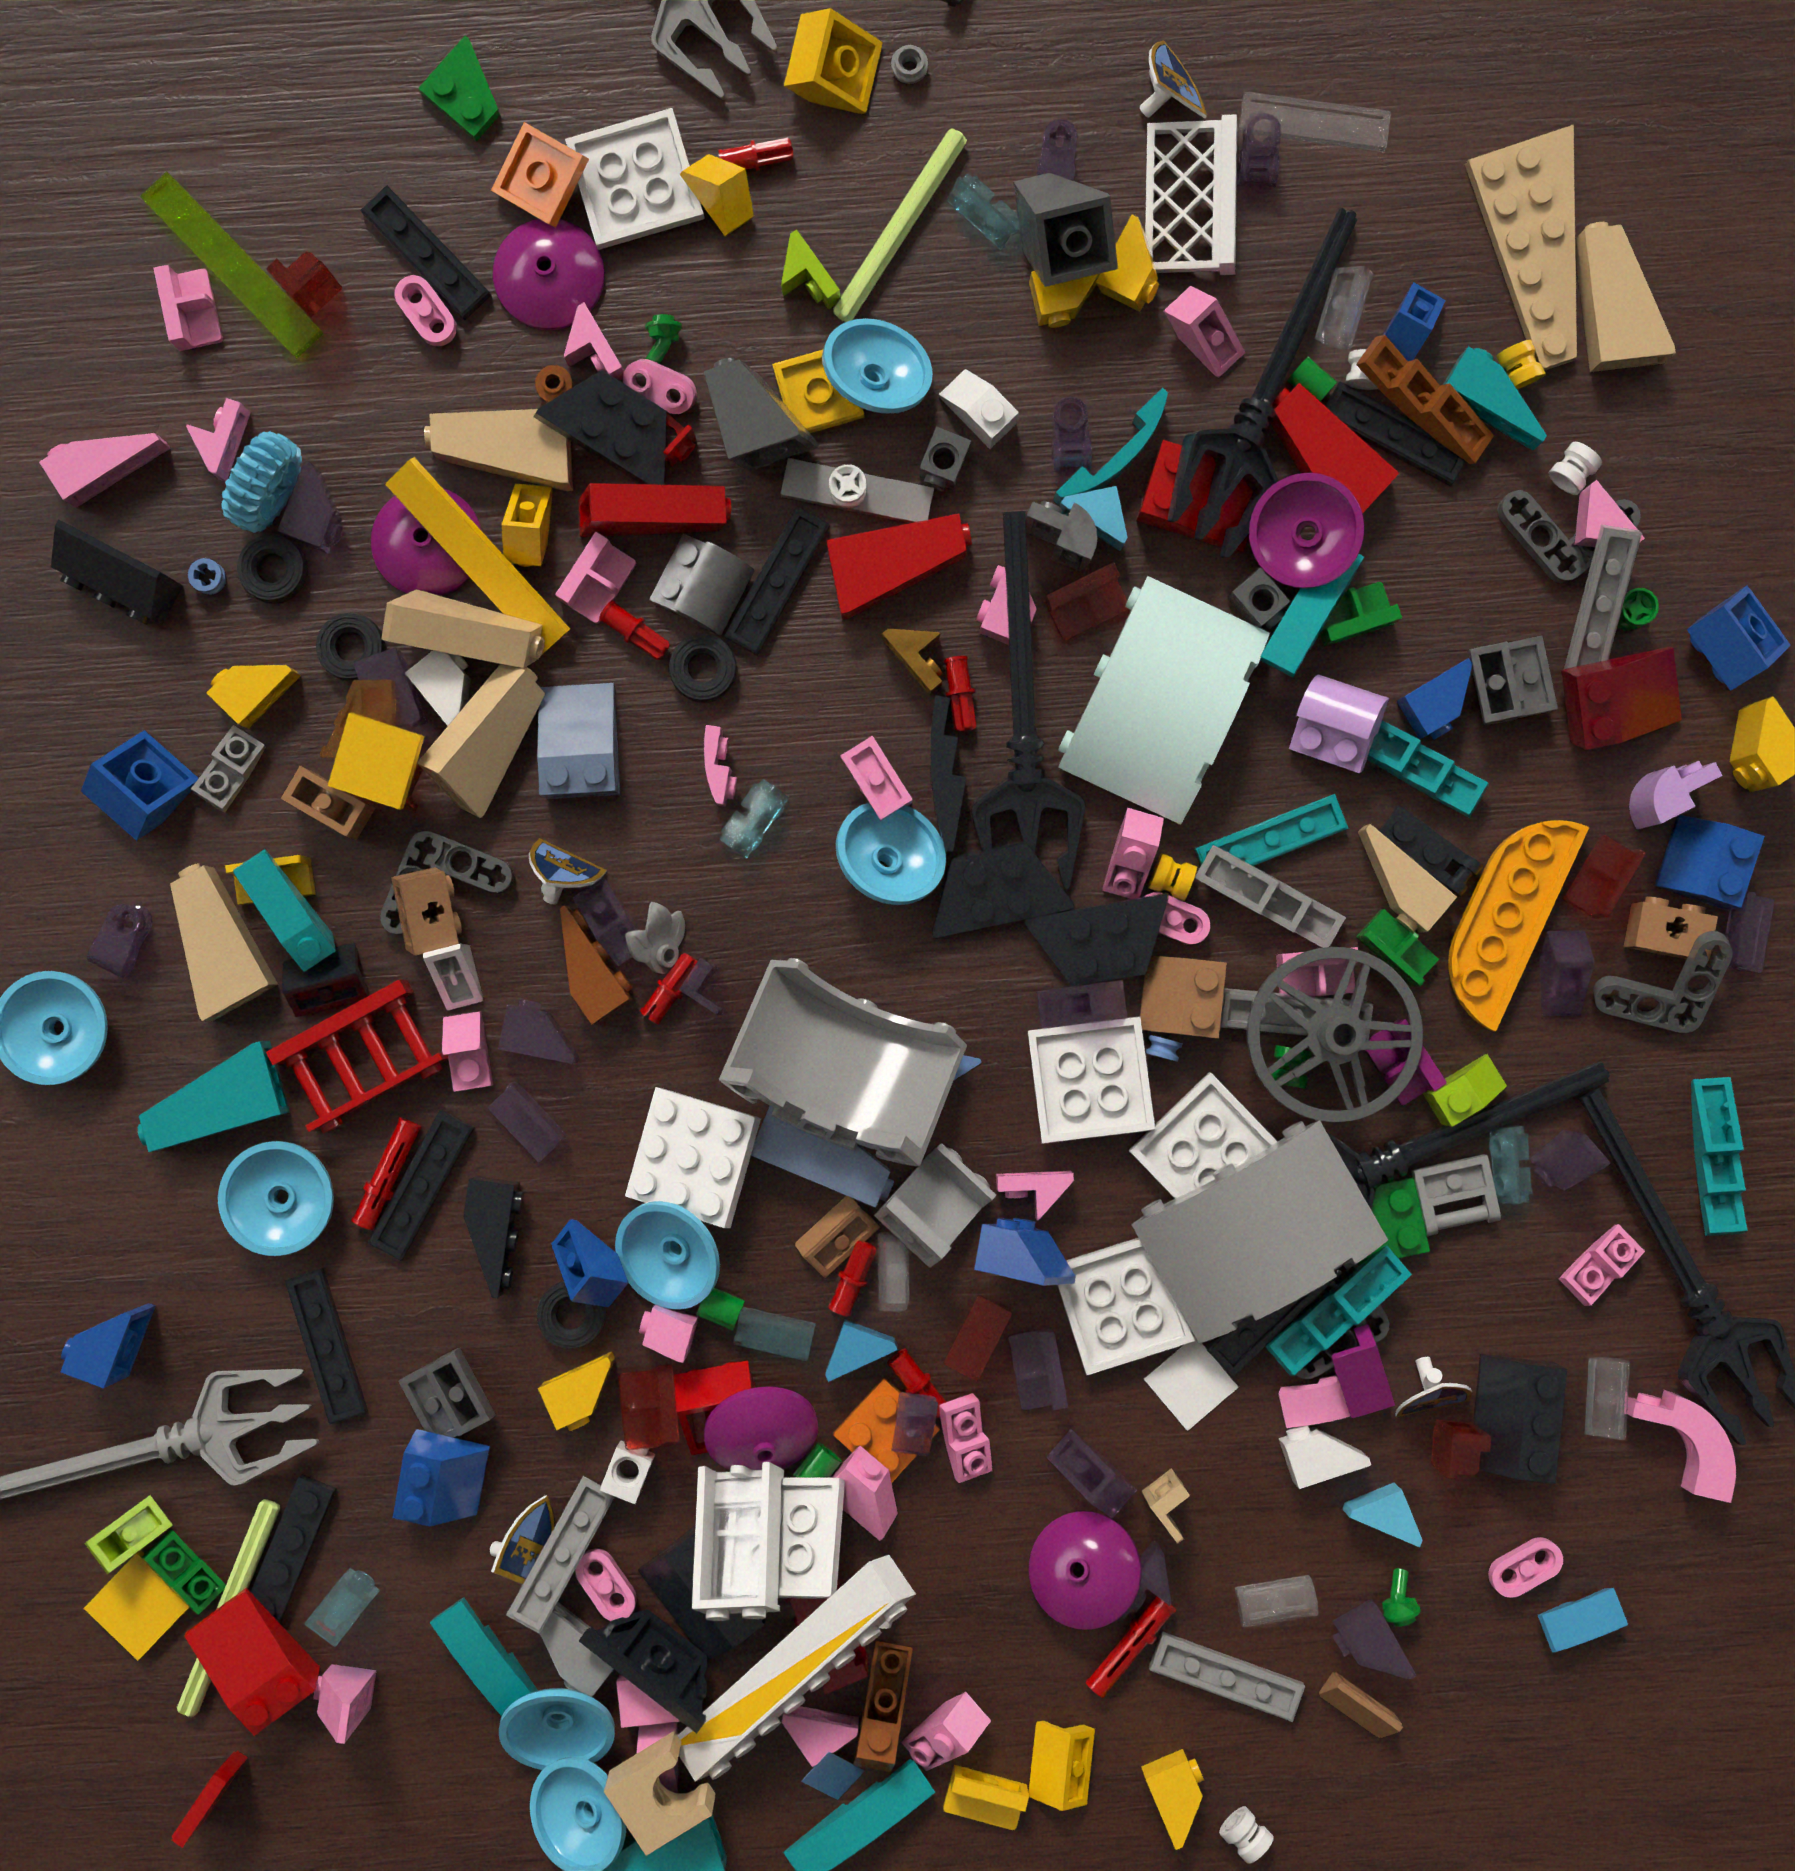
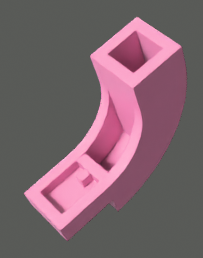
M1663 1391L1662 1400L1659 1397L1644 1393H1638L1637 1399L1624 1396L1621 1407L1622 1412L1634 1418L1672 1426L1682 1437L1686 1447L1687 1458L1681 1487L1695 1495L1731 1503L1736 1480L1735 1456L1730 1440L1719 1422L1698 1404L1670 1391Z

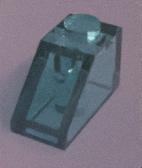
M350 1568L311 1614L305 1625L336 1647L353 1628L380 1590L374 1586L375 1581L368 1574L360 1570L355 1572Z

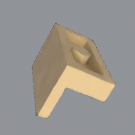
M1171 1468L1142 1490V1493L1150 1508L1175 1541L1179 1543L1184 1538L1168 1513L1190 1495Z

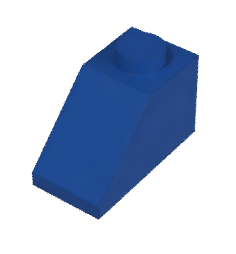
M1414 282L1383 334L1387 336L1407 361L1414 360L1431 333L1446 301Z
M1469 658L1396 701L1419 739L1430 734L1433 740L1453 729L1450 722L1461 714L1472 669V662Z
M570 1219L551 1243L572 1302L609 1307L628 1284L618 1254L577 1220Z

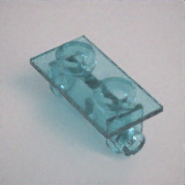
M966 174L963 178L959 176L947 201L959 214L963 215L980 230L984 237L991 240L1002 250L1010 235H1015L1020 230L1018 213H1015L1002 200H999L992 206L989 202L994 198L995 193L982 183L977 176L972 177L969 174Z
M764 779L759 784L754 783L741 803L743 807L750 811L749 814L745 817L738 811H735L721 830L723 835L719 840L744 858H747L750 852L760 845L763 834L772 821L780 817L789 797Z
M1524 1126L1500 1127L1490 1131L1489 1149L1498 1203L1522 1204V1202H1529V1194H1533L1530 1167H1519V1160H1529V1133H1525Z

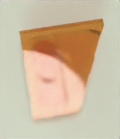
M353 680L346 695V704L339 710L333 723L336 725L327 746L323 745L320 751L321 758H336L349 713L362 715L396 727V691L394 680Z

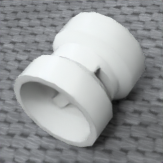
M1572 442L1564 452L1565 458L1563 461L1557 462L1548 474L1550 479L1559 488L1572 495H1578L1586 486V478L1597 472L1602 465V460L1590 447L1580 442Z
M1246 1806L1235 1810L1224 1821L1219 1832L1228 1844H1235L1238 1848V1854L1246 1863H1253L1269 1849L1274 1837L1265 1826H1258L1255 1822V1816Z

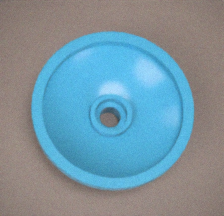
M877 319L851 320L835 328L825 343L822 362L827 378L844 398L863 409L878 413L907 411L924 399L931 386L933 373L926 351L912 335L894 324Z
M870 803L863 804L846 817L837 834L836 855L841 870L857 890L873 900L892 905H905L917 902L928 896L936 888L944 874L946 853L941 836L924 815L909 806L902 807L880 821ZM879 861L885 862L888 867L881 865Z
M36 972L14 982L0 997V1060L19 1078L40 1085L66 1083L86 1073L100 1057L107 1038V1016L96 992L81 979L63 972ZM58 1021L62 1022L64 1030L60 1035L54 1030V1026Z
M283 1141L261 1143L239 1154L227 1167L218 1191L219 1213L229 1234L246 1249L268 1256L291 1254L315 1241L327 1226L334 1203L333 1185L322 1162L307 1149L294 1143ZM281 1189L288 1193L286 1203L278 1200L277 1194Z
M653 1201L636 1207L622 1220L616 1234L615 1250L620 1258L628 1283L639 1295L660 1307L686 1309L697 1305L711 1293L717 1283L720 1271L718 1249L709 1230L694 1214L673 1203Z
M563 1688L538 1690L519 1698L504 1711L499 1725V1739L505 1751L518 1762L540 1770L565 1757H579L594 1763L610 1750L615 1736L614 1719L603 1704L585 1693Z
M579 1757L559 1759L549 1764L540 1772L533 1785L530 1797L532 1827L542 1850L562 1870L603 1871L612 1865L619 1856L625 1841L626 1825L604 1793L608 1775L594 1763Z

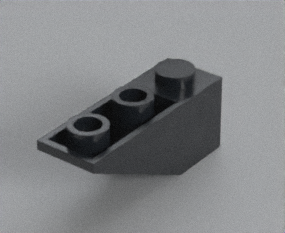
M475 1176L468 1181L463 1217L491 1297L498 1299L504 1294L505 1289L510 1290L512 1284L513 1267H508L510 1252H515L518 1244L519 1230L513 1228L515 1214L520 1215L523 1209L524 1192H519L520 1182Z

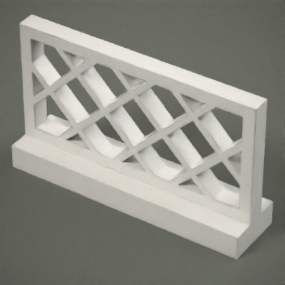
M1237 114L1222 115V120L1147 123L1145 235L1152 259L1153 250L1164 239L1177 251L1168 262H1153L1156 273L1220 271V275H1235ZM1199 132H1214V144L1203 155L1190 143ZM1155 134H1172L1179 143L1165 156L1155 147ZM1186 147L1198 160L1183 174L1171 160ZM1213 154L1214 165L1208 160ZM1155 156L1160 160V162L1156 166ZM1202 165L1214 174V180L1203 191L1189 179ZM1167 166L1179 179L1164 193L1154 183L1155 176ZM1183 184L1197 195L1184 210L1170 199ZM1212 191L1213 202L1207 197ZM1154 192L1160 197L1155 203ZM1203 201L1213 211V217L1200 228L1188 215ZM1164 203L1178 214L1165 229L1154 221V213ZM1184 220L1196 234L1181 247L1169 234ZM1213 227V237L1211 238L1207 232ZM1155 229L1159 233V235L1153 240V233ZM1203 238L1212 247V260L1196 261L1188 251ZM1182 257H1184L1187 261H1179V260H1180Z

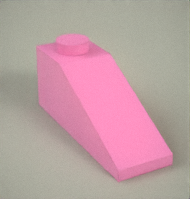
M155 433L75 441L55 446L48 452V457L39 463L61 498L77 508L166 452L170 447L166 441Z
M331 1664L322 1676H318L316 1690L314 1691V1699L319 1700L317 1714L337 1743L345 1744L371 1709L376 1670Z

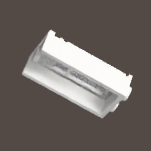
M763 1462L762 1470H751L746 1466L733 1465L730 1467V1472H715L706 1466L698 1467L692 1609L706 1614L707 1620L726 1621L729 1620V1614L742 1613V1618L764 1619L766 1618V1612L780 1611V1605H778L781 1480H784V1470L770 1462Z

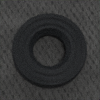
M262 535L248 542L242 549L237 562V572L242 586L253 597L268 603H279L291 599L302 589L307 577V563L300 548L291 540L279 535ZM269 555L281 556L286 563L284 577L275 583L263 581L258 571L262 559Z
M344 613L332 617L322 626L316 640V652L321 665L328 673L341 680L358 681L371 676L381 666L385 656V640L381 639L382 632L379 627L367 617L356 613ZM347 633L359 634L365 643L364 653L355 661H345L340 658L337 652L339 639Z
M697 634L684 639L674 649L669 662V673L674 686L683 696L696 702H710L719 699L730 690L736 678L737 664L732 650L723 640L708 634ZM699 654L712 656L718 665L715 677L704 683L695 681L690 676L688 670L690 661Z
M561 1281L549 1288L542 1296L537 1308V1322L544 1337L552 1344L566 1349L580 1348L592 1342L599 1335L605 1323L606 1309L603 1306L581 1303L586 1311L584 1323L575 1329L564 1327L558 1321L557 1310L559 1305L566 1300H570L565 1282Z

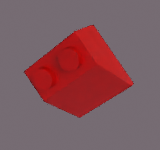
M748 1360L729 1362L725 1365L701 1370L693 1369L686 1373L674 1375L676 1411L691 1455L708 1452L704 1440V1427L714 1408L726 1398L738 1392L756 1388Z

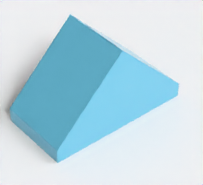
M1117 486L1063 498L1059 506L1063 510L1061 514L1068 516L1074 503L1080 505L1093 519L1097 530V537L1119 551L1122 549L1128 536Z
M1395 1483L1344 1503L1342 1510L1349 1518L1417 1547L1421 1546L1423 1540L1402 1489Z

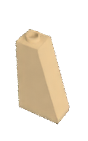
M1596 222L1587 225L1575 239V257L1590 372L1665 363L1676 353L1675 345L1622 225L1608 226V222Z
M538 409L429 414L430 426H425L424 428L425 445L427 449H431V452L438 460L564 491H573L571 440L535 419L533 416Z
M417 589L387 602L381 638L389 642L525 668L535 662L536 659L538 660L542 655L545 643L544 638L541 637L543 626L541 624Z
M500 664L417 762L459 808L479 818L486 813L545 696L543 690L536 683L538 677L528 667L520 668Z
M197 863L178 873L180 878L170 883L198 1015L201 1021H214L274 988L278 983L215 868L205 865L200 866Z

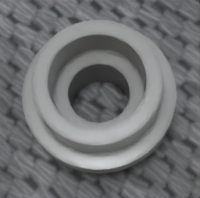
M906 45L899 48L892 56V73L903 83L913 84L919 82L924 78L928 70L926 54L922 49L914 45ZM911 61L916 64V68L908 71L903 68V64Z

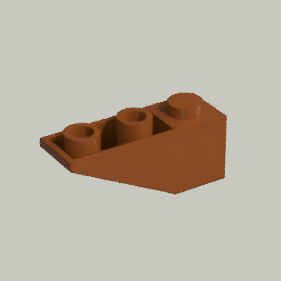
M564 905L560 908L570 994L591 1025H595L633 999L628 992L633 989V986L621 970L615 973L607 962L612 956L602 941L598 939L594 942L589 936L586 929L591 926L578 908L572 911L570 907Z
M879 1641L875 1642L854 1766L891 1772L895 1765L912 1647Z

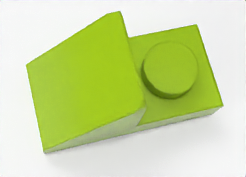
M796 229L790 233L781 282L782 295L785 296L808 280L805 286L812 298L817 303L822 300L826 307L830 309L839 301L840 289Z
M149 1495L88 1540L85 1545L104 1571L109 1574L169 1529L172 1523L151 1495Z

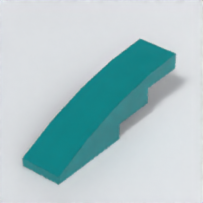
M1358 554L1352 566L1334 581L1319 587L1300 588L1262 652L1260 661L1294 677L1309 649L1311 650L1324 625L1329 621L1363 562L1364 556Z
M1382 720L1378 734L1374 736L1367 760L1431 798L1470 818L1488 789L1489 783L1457 767L1455 761L1422 745L1421 740Z
M1731 1077L1693 1079L1691 1081L1694 1154L1705 1236L1744 1234L1748 1229L1741 1193L1746 1191L1739 1156L1744 1147Z
M1386 1245L1319 1298L1265 1347L1290 1376H1294L1321 1350H1327L1348 1329L1363 1321L1412 1274Z
M464 1597L430 1621L431 1626L450 1653L501 1716L513 1702L529 1693L538 1691L514 1654L506 1652L489 1625L483 1626Z
M909 1759L881 1783L878 1781L873 1783L848 1805L841 1804L787 1848L783 1854L795 1871H829L907 1816L932 1796L935 1791L915 1761Z

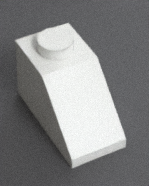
M966 369L939 394L942 401L989 449L1017 424L1019 412L993 385Z
M433 650L405 672L447 726L468 703L471 679L464 671L468 664L462 656Z
M1293 1427L1286 1431L1287 1436L1279 1438L1292 1481L1299 1489L1371 1466L1369 1457L1361 1450L1316 1427Z

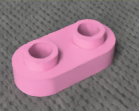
M416 275L407 276L400 280L395 288L396 302L424 341L432 346H444L451 342L457 330L456 321L430 284L424 278ZM414 294H422L420 302L411 303L410 300ZM437 323L444 324V329L440 333L432 332L433 326Z
M640 359L629 364L624 371L623 383L669 413L681 414L689 410L696 401L697 390L690 378L656 362ZM638 373L645 376V386H640L636 382V375ZM671 389L679 391L681 396L679 402L671 399Z
M1153 892V893H1150V894L1145 895L1144 897H1146V896H1152V895H1157V894H1163V893H1161V892ZM1169 896L1159 933L1189 945L1203 941L1210 931L1208 915L1198 907ZM1186 919L1195 921L1196 929L1193 933H1188L1184 930L1183 923Z
M1541 1537L1531 1539L1497 1558L1489 1568V1581L1493 1588L1501 1595L1510 1598L1518 1597L1557 1575L1563 1565V1555L1558 1546L1552 1541ZM1538 1551H1545L1544 1560L1535 1562L1536 1553ZM1506 1569H1512V1577L1506 1581L1502 1580V1573Z
M598 1548L586 1551L575 1570L578 1582L604 1618L610 1621L621 1617L628 1618L633 1612L637 1601L633 1586L607 1551ZM599 1562L603 1567V1571L594 1573L590 1569V1563ZM614 1593L622 1594L625 1600L624 1603L615 1604L611 1599V1595Z

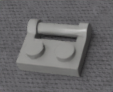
M1482 1154L1411 1170L1412 1177L1415 1180L1427 1236L1438 1234V1230L1487 1220L1488 1223L1501 1220L1488 1155ZM1482 1195L1483 1203L1481 1206L1435 1215L1433 1207L1435 1205Z

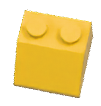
M831 8L801 14L784 87L811 103L864 114L867 111L883 42Z
M1774 696L1747 705L1739 710L1729 762L1735 769L1733 770V775L1737 782L1743 788H1748L1750 792L1778 786L1795 775V727Z

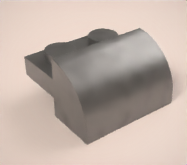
M1042 501L1041 504L1032 502L1026 516V532L1056 545L1051 557L1052 560L1085 574L1097 545V530L1089 513L1076 503L1073 504L1069 515L1066 516L1061 514L1063 510L1053 503Z
M683 533L649 600L662 608L686 618L691 623L721 636L755 570L749 564L721 547L708 541L704 543Z
M1543 636L1509 643L1506 641L1468 650L1484 725L1512 721L1558 709Z
M460 1348L441 1356L398 1381L422 1427L427 1432L454 1438L489 1421L496 1415Z

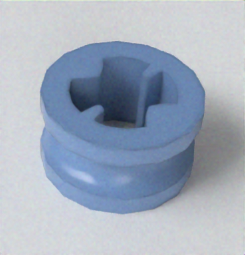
M198 559L191 564L188 570L189 583L193 588L204 594H216L226 584L227 576L225 570L211 559ZM205 568L216 573L214 580L209 579L211 581L210 585H206L205 582L199 580L200 573L205 574L203 571Z
M1153 1035L1149 1036L1152 1045L1146 1049V1054L1178 1062L1179 1057L1176 1055V1051L1182 1048L1183 1043Z

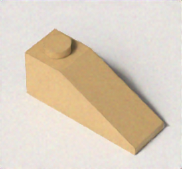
M1371 824L1363 826L1358 831V834L1390 908L1398 914L1396 920L1409 932L1416 930L1419 933L1428 932L1457 896Z

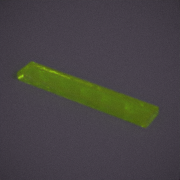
M167 171L140 196L296 359L324 334Z

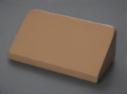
M846 1195L795 1243V1246L803 1258L826 1278L851 1255L857 1241H866L880 1226L854 1198Z
M1333 1672L1319 1691L1321 1698L1376 1737L1383 1738L1398 1733L1403 1728L1395 1713L1337 1672Z

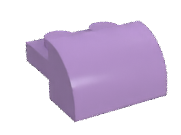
M1321 675L1315 676L1309 684L1296 715L1299 718L1289 749L1361 773L1364 769L1374 736L1378 734L1389 698Z
M1696 761L1679 768L1671 766L1645 775L1635 785L1630 797L1629 810L1636 829L1662 824L1695 807L1689 792L1722 776L1716 762L1702 766L1700 761Z

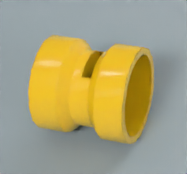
M1531 339L1508 347L1496 355L1499 364L1506 368L1508 377L1516 389L1532 384L1546 375L1542 364L1536 362L1534 357L1536 349Z
M1161 853L1153 870L1148 888L1157 892L1168 891L1174 898L1184 901L1192 886L1197 866L1187 862L1183 864L1176 863L1171 856Z

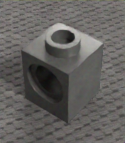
M936 426L919 468V477L924 478V484L939 491H944L945 487L954 490L970 451L971 440ZM944 454L950 456L954 464L951 468L942 470L934 465L933 460L938 455Z
M1259 568L1227 597L1248 623L1259 628L1265 625L1269 630L1282 620L1285 615L1282 609L1290 602L1262 568ZM1256 594L1264 595L1269 600V610H1257L1252 604V596Z

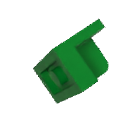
M1382 582L1358 589L1353 587L1344 593L1329 621L1326 622L1320 632L1324 647L1394 625L1402 619L1398 604L1390 606Z
M1381 909L1356 936L1377 957L1392 967L1410 987H1421L1425 982L1423 977L1439 960L1417 939L1419 935L1415 931L1409 932L1385 909Z

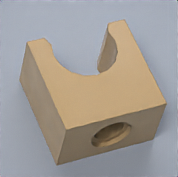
M675 1731L609 1770L604 1788L605 1795L646 1856L709 1818L713 1812L715 1792L709 1783L700 1784L694 1791L680 1794L667 1790L659 1780V1776L664 1771L672 1769L678 1761L681 1740Z

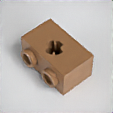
M299 766L281 799L344 836L357 840L375 807L353 794L329 787V780L307 768Z
M434 867L391 877L405 948L413 955H420L459 944L457 934L462 932L461 922L457 912H452L450 898L454 897V887L449 875L445 876L444 871ZM428 903L435 906V909L430 911L429 918L422 914V911L428 909Z
M1646 897L1645 902L1631 904L1623 947L1687 960L1696 939L1705 932L1715 931L1718 916L1705 914L1706 908L1702 906L1683 904L1682 909L1668 907L1669 900ZM1667 923H1671V926H1676L1675 934H1671L1672 931H1666ZM1706 949V953H1707L1708 961H1709L1710 956H1711V951H1712V950H1707V949Z

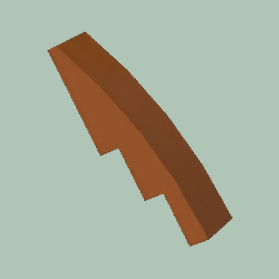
M1386 335L1375 337L1356 365L1372 383L1412 421L1469 464L1477 462L1494 435L1450 383L1439 385L1418 359L1407 361Z

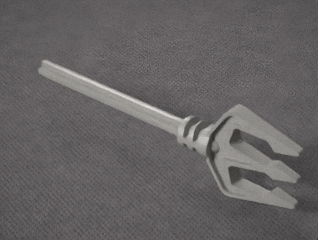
M661 0L651 35L652 44L661 56L718 98L724 100L726 95L711 68L697 69L675 45V41L684 28L688 25H693L723 49L724 56L729 63L746 75H752L739 45L727 39L711 9L712 3L715 0ZM739 0L753 18L751 30L753 37L771 51L777 53L778 47L755 0Z
M276 1369L213 1372L205 1380L192 1415L193 1418L188 1419L185 1425L179 1421L174 1423L172 1428L168 1425H163L157 1429V1434L151 1437L0 1476V1500L158 1458L169 1464L176 1461L178 1456L181 1459L188 1458L190 1453L195 1456L200 1455L227 1483L231 1485L248 1483L317 1446L319 1440H288L285 1442L280 1454L248 1464L243 1463L236 1448L237 1440L274 1421L288 1422L310 1410L312 1405L282 1404L278 1405L271 1412L232 1414L228 1410L229 1389L233 1386L263 1379L274 1387H280L304 1375L305 1370Z

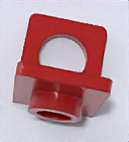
M667 413L666 427L674 429L677 437L668 447H665L663 453L665 455V462L673 467L678 460L683 461L690 455L697 439L693 428L689 424L684 428Z

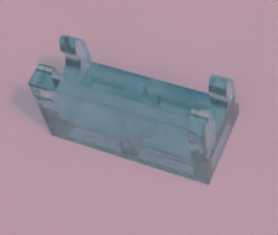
M743 1307L740 1312L733 1344L808 1361L816 1323Z

